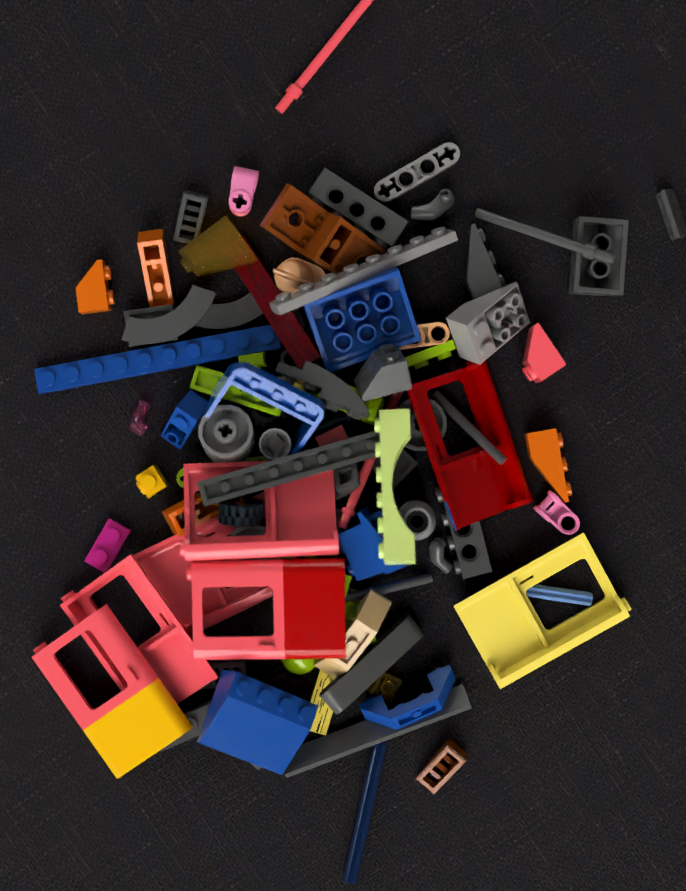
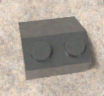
M385 344L380 346L378 350L372 351L354 378V385L362 401L412 389L407 361L397 345Z

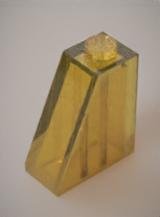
M224 216L178 251L183 258L180 260L182 266L188 273L193 271L198 277L252 264L259 260L227 216Z

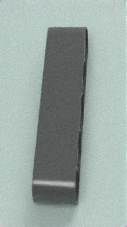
M409 614L404 615L377 639L376 644L369 646L347 672L337 676L320 692L319 696L335 714H339L423 637L424 632Z

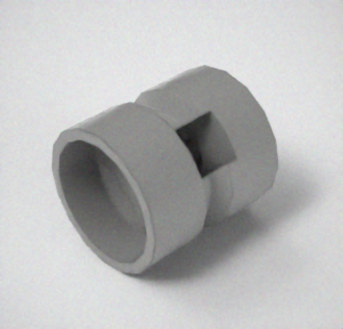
M268 429L260 437V451L270 460L288 456L292 447V439L282 429Z

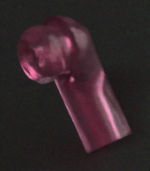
M141 399L133 412L129 425L130 431L139 436L143 435L147 430V425L142 422L151 407V404Z

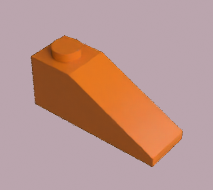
M163 229L138 232L137 244L149 307L174 304Z
M200 493L195 494L196 528L217 516L219 511V503L204 507ZM184 500L162 511L172 533L179 537L185 534Z

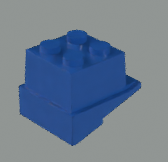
M369 505L364 507L357 513L360 522L347 527V530L344 529L338 534L339 550L342 554H346L349 561L346 563L349 574L352 577L355 576L357 581L383 572L388 574L409 565H385L384 559H379V543H383V533H378V518H383L382 510L374 512Z

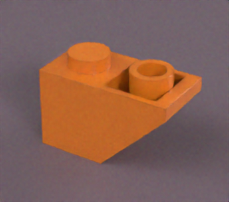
M102 259L97 260L76 287L78 311L81 314L112 311L111 305L115 304L113 290H109L108 280L112 279L110 265H106Z

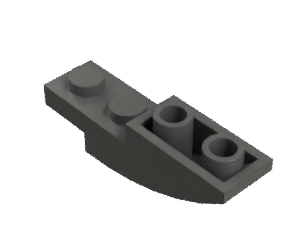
M308 361L305 362L303 370L281 362L278 363L275 372L278 377H281V380L292 386L295 383L304 386V390L314 394L321 391L319 398L324 403L325 408L336 412L338 408L345 410L348 416L361 420L362 417L369 419L370 412L361 398L344 381L331 372Z

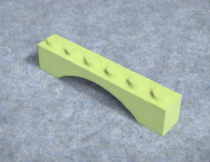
M410 409L379 410V417L374 418L375 433H380V442H375L376 458L381 457V467H376L377 483L381 482L382 492H377V507L382 508L383 518H378V533H383V543H379V559H384L385 565L416 564L414 534L408 529L399 515L393 496L395 467L403 448L411 439Z

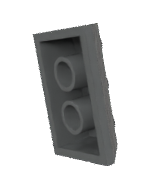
M583 216L574 219L572 240L584 244L589 242L598 245L599 249L616 254L614 263L611 264L596 258L594 260L585 258L582 253L571 250L568 294L591 296L623 295L629 220Z

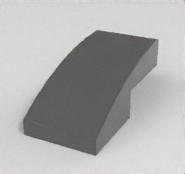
M358 463L333 470L335 501L347 496L360 486Z

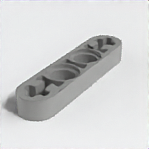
M451 142L444 143L383 178L374 187L375 198L381 203L391 202L457 163L460 157L459 147ZM444 149L454 150L453 160L450 161L449 158H445L441 161L443 166L439 167L438 160L433 155L437 154V157L440 158L445 153ZM423 161H432L435 166L434 171L424 173L420 168ZM404 172H408L413 176V182L408 186L402 185L399 181V176ZM394 178L396 186L401 191L396 192V188H393L389 191V197L386 198L385 195L380 196L378 194L381 191L380 186L390 187L393 185L390 180Z

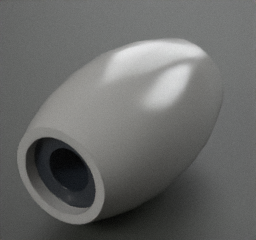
M412 500L399 508L398 513L408 529L414 534L415 541L427 538L434 531L436 515L427 503L420 500ZM419 515L421 517L420 523L412 525V517Z

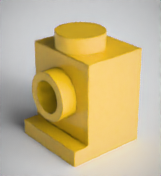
M152 465L135 478L138 488L148 499L169 486L157 465Z

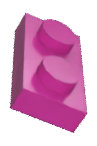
M109 518L84 561L104 573L107 572L131 530Z

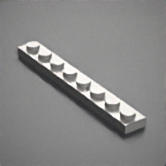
M445 227L433 229L431 235L426 237L417 236L410 239V243L407 245L390 247L387 250L388 253L381 256L379 254L371 255L362 264L347 265L343 268V272L326 274L321 277V281L314 284L312 282L302 284L298 287L299 290L293 293L284 292L278 294L275 297L276 300L269 302L271 310L278 315L285 314L458 240L456 231L446 229Z

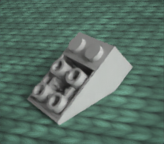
M516 282L466 302L446 317L459 357L479 365L530 323L518 283Z

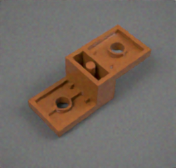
M288 183L260 224L261 227L310 262L330 273L338 274L343 272L345 266L355 264L360 257L366 259L371 255L379 254L381 256L388 253V251L342 217L327 212ZM297 212L299 216L296 224L291 225L289 217L292 213Z

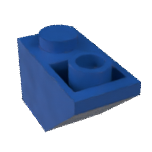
M190 390L175 408L160 436L181 450L205 415L209 402Z

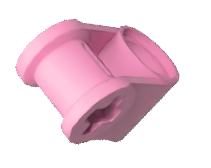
M234 167L229 195V206L234 215L243 217L250 212L258 184L259 171ZM239 199H243L246 205L237 208L234 202H239Z
M549 490L547 492L548 496L538 506L535 505L533 509L559 532L568 535L574 534L580 526L579 518L556 494ZM566 516H570L574 521V525L570 530H564L561 526V521Z

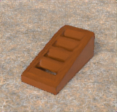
M448 739L416 776V780L435 794L467 761V753L451 739ZM443 758V759H444L446 762H448L451 766H450V767L446 766V765L441 761V759ZM433 767H438L442 772H444V774L441 775ZM430 773L438 781L435 783L427 776V774Z

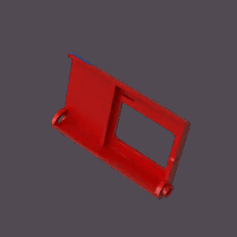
M486 360L480 365L467 361V367L412 384V389L407 390L454 531L505 510L533 502ZM454 381H461L477 429L507 457V460L502 465H499L481 446L449 456L427 395L428 390Z

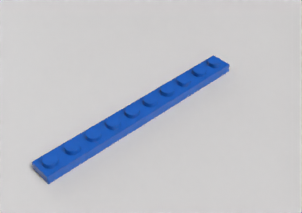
M270 324L34 369L38 393L44 394L236 358L241 355L282 349L278 335Z

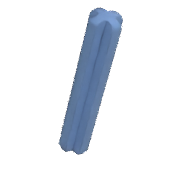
M536 584L526 591L528 597L590 606L593 601V594L591 592Z

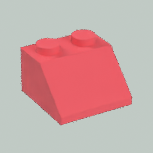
M539 323L528 329L522 364L524 365L522 371L529 381L534 380L535 383H538L567 364Z

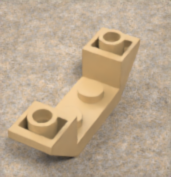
M370 589L356 607V616L346 628V658L317 659L314 666L333 678L347 672L377 634L391 605V601Z

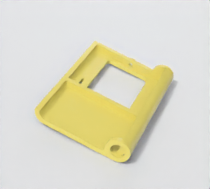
M584 532L453 605L500 689L630 617L628 612L631 610L625 597L620 599ZM586 559L604 592V598L551 629H546L526 594L527 589L578 560Z

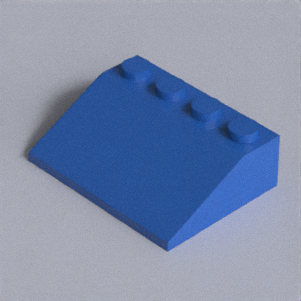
M397 267L303 306L325 369L329 372L367 360L371 352L378 350L382 345L392 344L400 348L422 340L400 271Z
M222 670L197 743L283 775L311 730L318 705L241 673Z

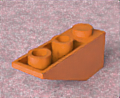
M553 428L524 433L528 458L563 502H569L568 496H572L570 482L565 481L564 472L568 471L566 458L561 457L560 447H563L561 432L557 433V429Z

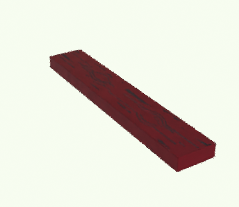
M242 236L223 249L298 369L303 370L306 361L314 364L320 360L321 356L293 312L290 311L282 315L272 312L269 302L276 300L275 297L280 292L245 237Z

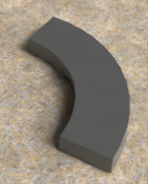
M192 285L184 301L168 314L150 319L129 316L122 340L138 344H154L179 337L204 317L212 305L216 293Z
M249 292L241 299L230 303L212 304L204 317L195 326L207 329L235 328L253 321L264 313Z

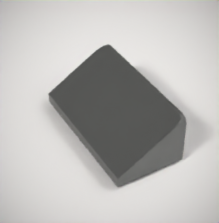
M673 189L661 190L656 194V198L670 240L673 241L685 237L686 225L675 191Z

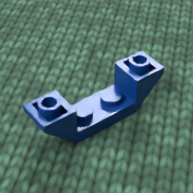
M451 666L438 667L432 673L427 674L433 689L432 692L423 693L407 703H400L389 711L382 695L366 699L363 703L359 704L365 720L398 730L441 711L455 682Z

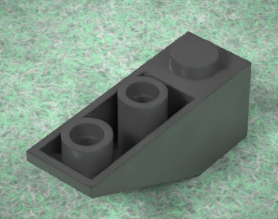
M475 223L469 229L465 280L472 300L506 286L501 273L497 274L493 265L496 264L493 253L485 248L483 243L486 241L485 234L481 227L477 229Z

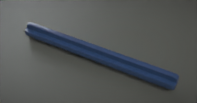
M386 741L372 746L343 877L347 883L355 884L357 882L386 751Z

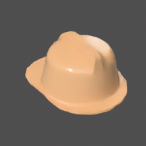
M299 258L286 259L277 268L273 269L275 284L280 293H293L299 290L298 287L308 282L314 284L321 281V277L326 275L323 269L317 265Z

